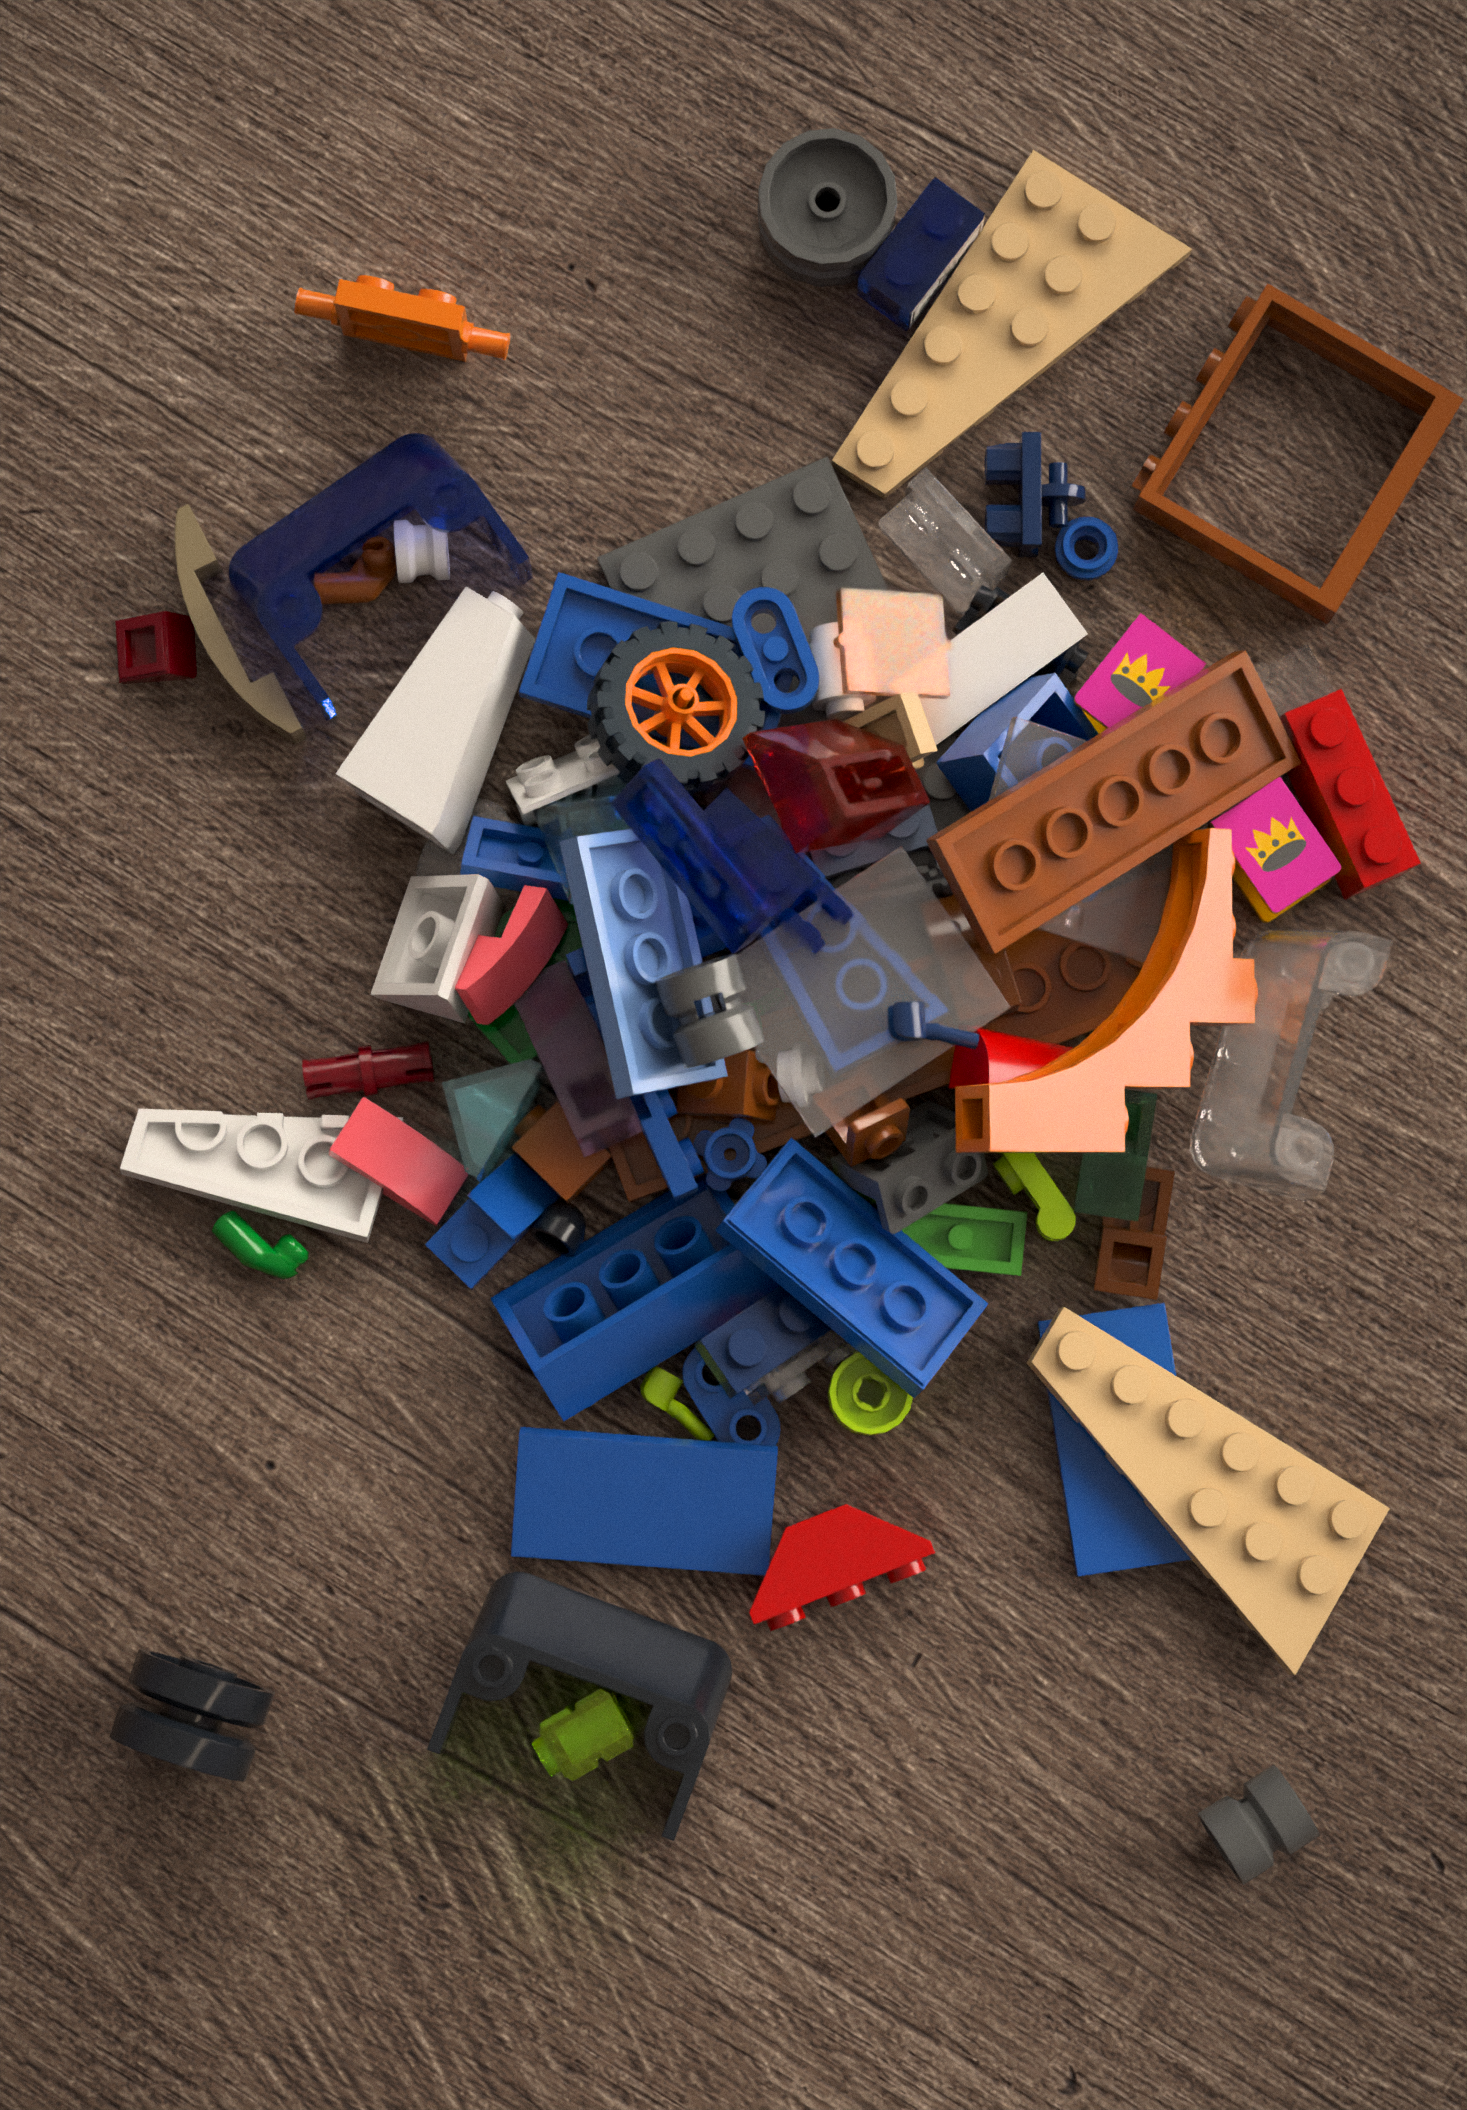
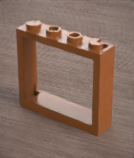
M1267 283L1257 301L1246 296L1234 314L1227 328L1237 334L1226 353L1214 348L1203 365L1196 381L1205 387L1195 404L1192 406L1182 401L1168 423L1164 434L1173 440L1163 457L1159 459L1150 454L1143 464L1141 471L1131 485L1141 491L1133 510L1328 625L1464 399ZM1266 325H1269L1423 416L1320 589L1163 496Z

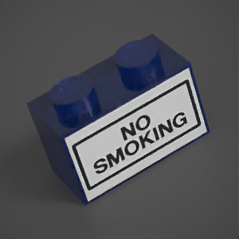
M934 177L861 271L858 280L857 296L907 332L960 264L976 237L982 231L986 214L938 178Z

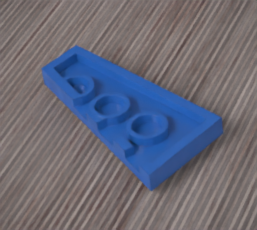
M582 947L566 954L568 968L605 1048ZM668 1090L627 1097L674 1202L698 1192V1186L694 1177L704 1173V1170L689 1137L678 1142L667 1118L678 1113Z

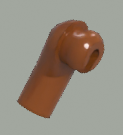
M372 537L363 543V554L349 572L315 573L316 604L368 603L375 600L397 574L394 544L385 537Z

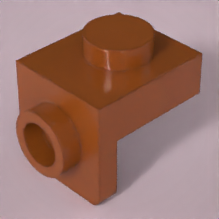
M750 1050L725 1057L727 1077L679 1087L677 1113L690 1116L747 1117L760 1121H774L777 1103L781 1098L777 1081L778 1057Z
M867 1070L812 1096L810 1111L850 1167L871 1157L873 1159L884 1158L897 1150L902 1142L906 1140L910 1107L903 1098L890 1103Z

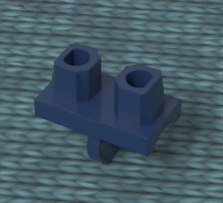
M1022 432L1019 443H1004L986 447L984 456L985 485H1018V505H986L985 543L1005 547H1018V557H1038V547L1042 545V506L1049 507V527H1067L1068 507L1086 502V489L1084 486L1068 483V464L1063 462L1050 463L1049 483L1041 484V432Z

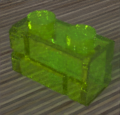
M599 1686L578 1698L575 1702V1707L568 1704L545 1717L540 1723L541 1730L539 1733L541 1736L534 1739L532 1745L550 1777L562 1772L565 1778L567 1777L574 1781L597 1768L601 1762V1757L609 1761L632 1748L636 1732L613 1691Z

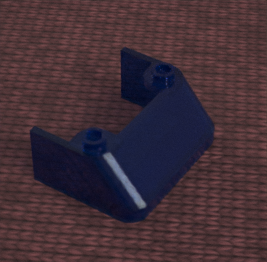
M411 433L396 439L236 551L230 561L229 580L235 593L326 721L337 715L329 696L294 648L312 635L322 620V601L317 590L310 582L315 578V573L325 572L361 547L366 540L375 537L394 524L395 520L401 519L415 509L429 527L445 533L460 531L477 520L522 585L533 578L529 556L476 482L435 439L428 435Z

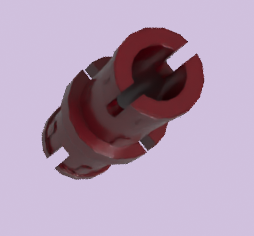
M429 1041L373 1050L372 1045L358 1046V1053L302 1060L304 1084L307 1086L306 1095L308 1100L364 1091L367 1097L379 1095V1088L426 1081L435 1082Z

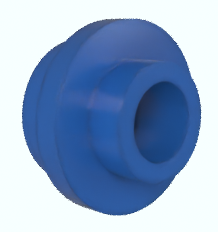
M1079 517L1069 521L1068 526L1060 530L1055 542V557L1059 566L1066 574L1079 580H1094L1105 575L1114 565L1118 554V541L1114 531L1104 521L1094 517ZM1080 540H1090L1096 545L1098 553L1093 559L1084 560L1076 555L1074 545Z

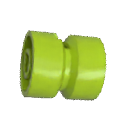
M860 1352L842 1361L831 1376L827 1391L829 1409L837 1422L851 1433L864 1436L884 1434L899 1425L910 1411L913 1400L911 1395Z

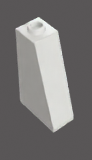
M468 587L464 588L336 772V775L360 797L453 855L461 845L535 638L519 621L523 611L518 606L495 591H492L489 597L485 598Z

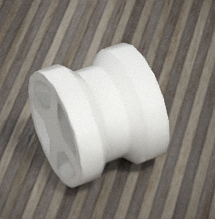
M445 517L431 518L426 525H412L408 520H395L394 542L399 583H412L417 576L431 575L437 581L450 580Z

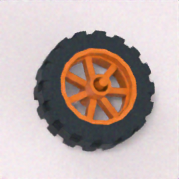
M668 621L661 622L656 629L651 631L648 626L632 632L627 641L621 640L611 651L593 681V688L588 695L587 710H590L592 715L587 723L591 740L597 738L601 746L597 751L601 760L606 766L612 763L620 771L617 777L624 783L632 786L635 782L645 787L644 793L650 796L661 798L664 793L674 794V800L691 799L695 792L702 791L703 795L717 790L725 780H730L738 772L756 747L759 740L757 739L758 733L763 728L765 711H760L759 704L764 699L763 690L760 682L754 683L750 675L754 670L751 663L744 655L739 658L731 650L734 645L728 639L721 635L715 639L706 634L707 628L700 625L690 624L688 628L678 627L677 622ZM668 672L683 674L690 679L687 684H677L674 686ZM653 674L662 697L637 688L635 684L642 677ZM698 684L706 690L713 698V701L699 702V696L695 690ZM633 702L656 712L651 718L639 724L631 704ZM719 716V731L716 737L711 735L694 717ZM682 729L701 748L693 750L679 749ZM656 730L660 735L667 737V746L652 739L648 733Z

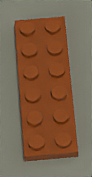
M1246 650L1234 651L926 839V842L984 954H996L1302 762Z

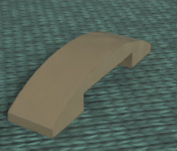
M189 503L178 508L175 524L177 572L182 595L199 639L230 689L253 714L275 732L295 744L307 739L274 672L252 683L250 682L201 585L202 582L223 571Z

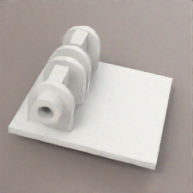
M590 735L575 743L576 751L552 760L549 755L534 758L516 769L518 776L506 780V784L517 803L516 806L524 825L531 826L538 823L539 828L569 816L562 800L563 797L567 796L576 814L581 811L574 795L577 791L585 789L591 805L594 806L598 804L591 785L597 784L604 801L632 790L633 786H629L617 777L620 771L612 763L606 766L597 753L601 747L597 738L591 740Z

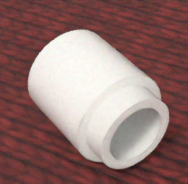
M843 621L826 623L810 630L811 643H809V647L819 671V686L817 694L812 701V707L816 710L826 711V716L830 720H847L865 711L864 706L873 703L876 700L869 640L862 636L860 624Z

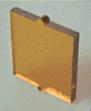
M840 588L836 591L839 635L834 638L833 644L836 648L840 649L843 694L895 696L899 693L917 690L919 698L946 699L950 696L947 652L951 650L952 643L946 639L943 594Z

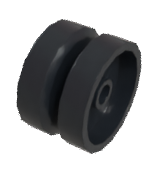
M139 1649L128 1681L136 1691L163 1702V1707L160 1708L139 1702L121 1705L109 1738L136 1751L182 1767L229 1780L244 1782L256 1748L249 1739L222 1728V1722L246 1728L264 1725L275 1692L237 1677L238 1674L208 1662L187 1656H180L178 1658L156 1651Z

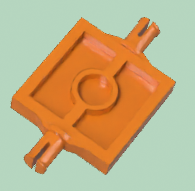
M360 275L357 276L356 282L339 279L336 296L299 288L295 301L294 313L296 315L300 314L331 321L332 325L341 327L345 336L466 362L469 351L505 360L511 338L510 333L506 334L474 327V323H470L467 320L465 306L457 305V299L448 293L433 289H421L418 296L394 291L393 283L374 276Z

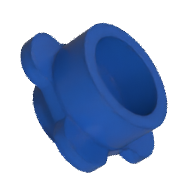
M735 1118L730 1122L729 1127L719 1129L714 1133L703 1130L695 1137L694 1149L698 1155L703 1156L708 1169L706 1182L709 1187L716 1191H726L733 1181L744 1177L757 1179L767 1167L765 1156L757 1152L752 1139L754 1126L747 1119ZM731 1148L736 1151L737 1155L734 1160L729 1161L725 1159L724 1152L726 1149Z

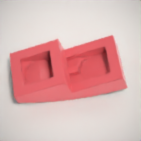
M524 885L502 937L478 935L455 986V990L477 1024H491L513 1005L534 982L557 948L568 923L547 888Z
M365 1097L361 1099L329 1149V1156L383 1188L382 1193L436 1227L471 1172L425 1136Z

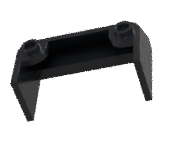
M512 1572L503 1575L493 1583L488 1591L462 1653L427 1750L437 1754L445 1750L465 1693L487 1701L504 1699L518 1689L523 1681L529 1662L533 1661L653 1706L644 1732L646 1748L657 1763L683 1773L662 1830V1837L674 1841L731 1681L732 1665L728 1654L719 1644L712 1640L533 1574Z

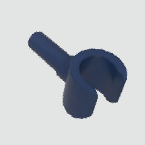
M896 1002L888 1007V1030L891 1037L896 1041L937 1040L974 1050L978 1045L979 1034L940 1025L939 1023H925L924 1002Z

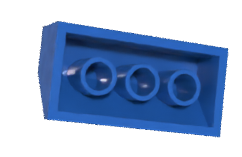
M707 1175L695 1179L698 1192L674 1202L670 1191L664 1193L581 1243L573 1257L561 1255L490 1298L563 1422L638 1376L648 1372L651 1368L696 1341L701 1340L780 1286L715 1231L735 1205L726 1191H716L709 1187L706 1182Z

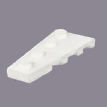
M138 1109L120 1166L121 1174L366 1243H368L383 1194L382 1187L329 1156V1149L349 1119V1116L322 1115L321 1118L284 1117L283 1113H257V1116L223 1115L222 1111Z

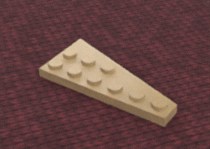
M1033 150L832 459V467L885 499L942 454L943 450L957 438L991 415L994 409L1018 390L1021 391L1094 333L1099 325L1126 304L1129 305L1144 293L1148 286L1168 270L1174 269L1188 258L1192 248Z
M1065 1307L1058 1308L1027 1361L1028 1366L1076 1423L1080 1422L1106 1453L1105 1457L1119 1474H1123L1143 1497L1145 1505L1208 1579H1212L1237 1609L1236 1613L1251 1630H1254L1275 1654L1274 1658L1288 1675H1296L1390 1508Z

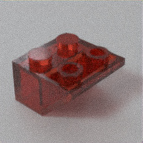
M832 719L755 731L742 738L754 763L755 770L765 786L779 816L782 828L796 854L881 838L930 803L904 745L840 720Z

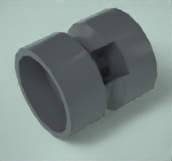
M736 954L715 958L666 975L655 981L666 1016L677 1018L680 1025L673 1033V1037L684 1068L707 1064L740 1053L765 1041L754 1007L742 1004L740 996L747 986ZM717 994L722 1008L698 1016L694 1001Z
M1274 1764L1244 1783V1798L1237 1801L1230 1796H1226L1197 1813L1209 1837L1242 1885H1245L1274 1865L1273 1852L1276 1850L1290 1856L1320 1836L1304 1805Z

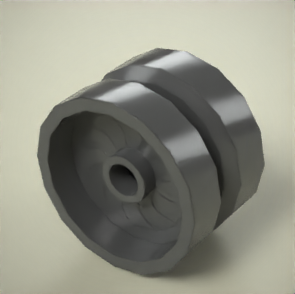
M836 128L808 130L782 144L766 163L758 189L757 215L760 241L772 263L793 280L817 287L846 285L860 277L861 271L891 234L895 224L898 204L895 176L882 152L862 136ZM821 204L833 205L835 210L824 212L820 210Z

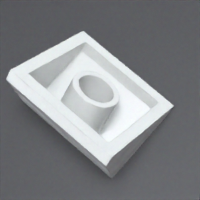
M479 874L411 876L370 995L384 1001L465 1023L469 1010L455 990V986L478 935L495 936L505 906L489 879Z

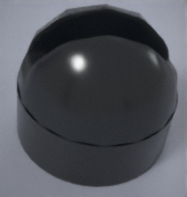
M562 1201L548 1205L531 1226L530 1233L540 1244L562 1256L573 1257L585 1237L586 1222L583 1213L574 1204Z

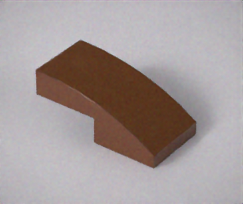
M1110 1160L1093 1290L1157 1300L1167 1241L1165 1233L1175 1175L1174 1170Z

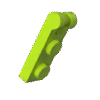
M999 1153L1001 1158L992 1164L1013 1195L1024 1189L1039 1211L1035 1219L1038 1233L1048 1241L1065 1239L1074 1229L1076 1216L1034 1153Z

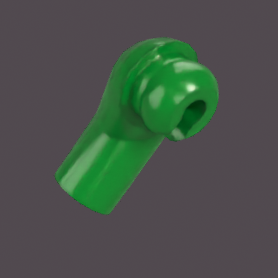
M229 1211L222 1215L212 1229L213 1235L244 1266L282 1280L297 1275L296 1269L304 1264L309 1257L307 1249L291 1234L282 1235L274 1247L270 1246L236 1211Z

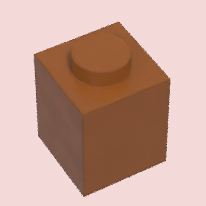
M558 1102L548 1111L540 1104L537 1105L513 1130L520 1138L512 1146L514 1153L566 1203H571L613 1161L612 1155Z

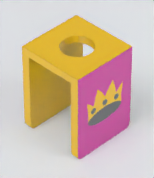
M1140 613L1075 695L1074 703L1082 709L1100 734L1203 671L1206 663Z
M1281 777L1273 780L1213 820L1206 828L1232 830V850L1235 856V870L1232 879L1264 923L1271 922L1330 882L1331 877L1341 870V864Z

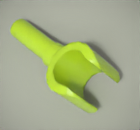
M655 1366L651 1368L640 1386L642 1397L647 1402L667 1412L672 1418H675L697 1440L710 1441L714 1433L684 1404L674 1399L684 1381L660 1367Z

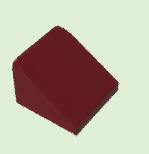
M162 611L115 621L119 683L175 681L191 679L197 676L195 630L190 616Z

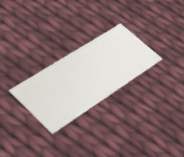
M1041 573L889 685L895 695L917 690L935 745H937L1088 633L1045 574Z

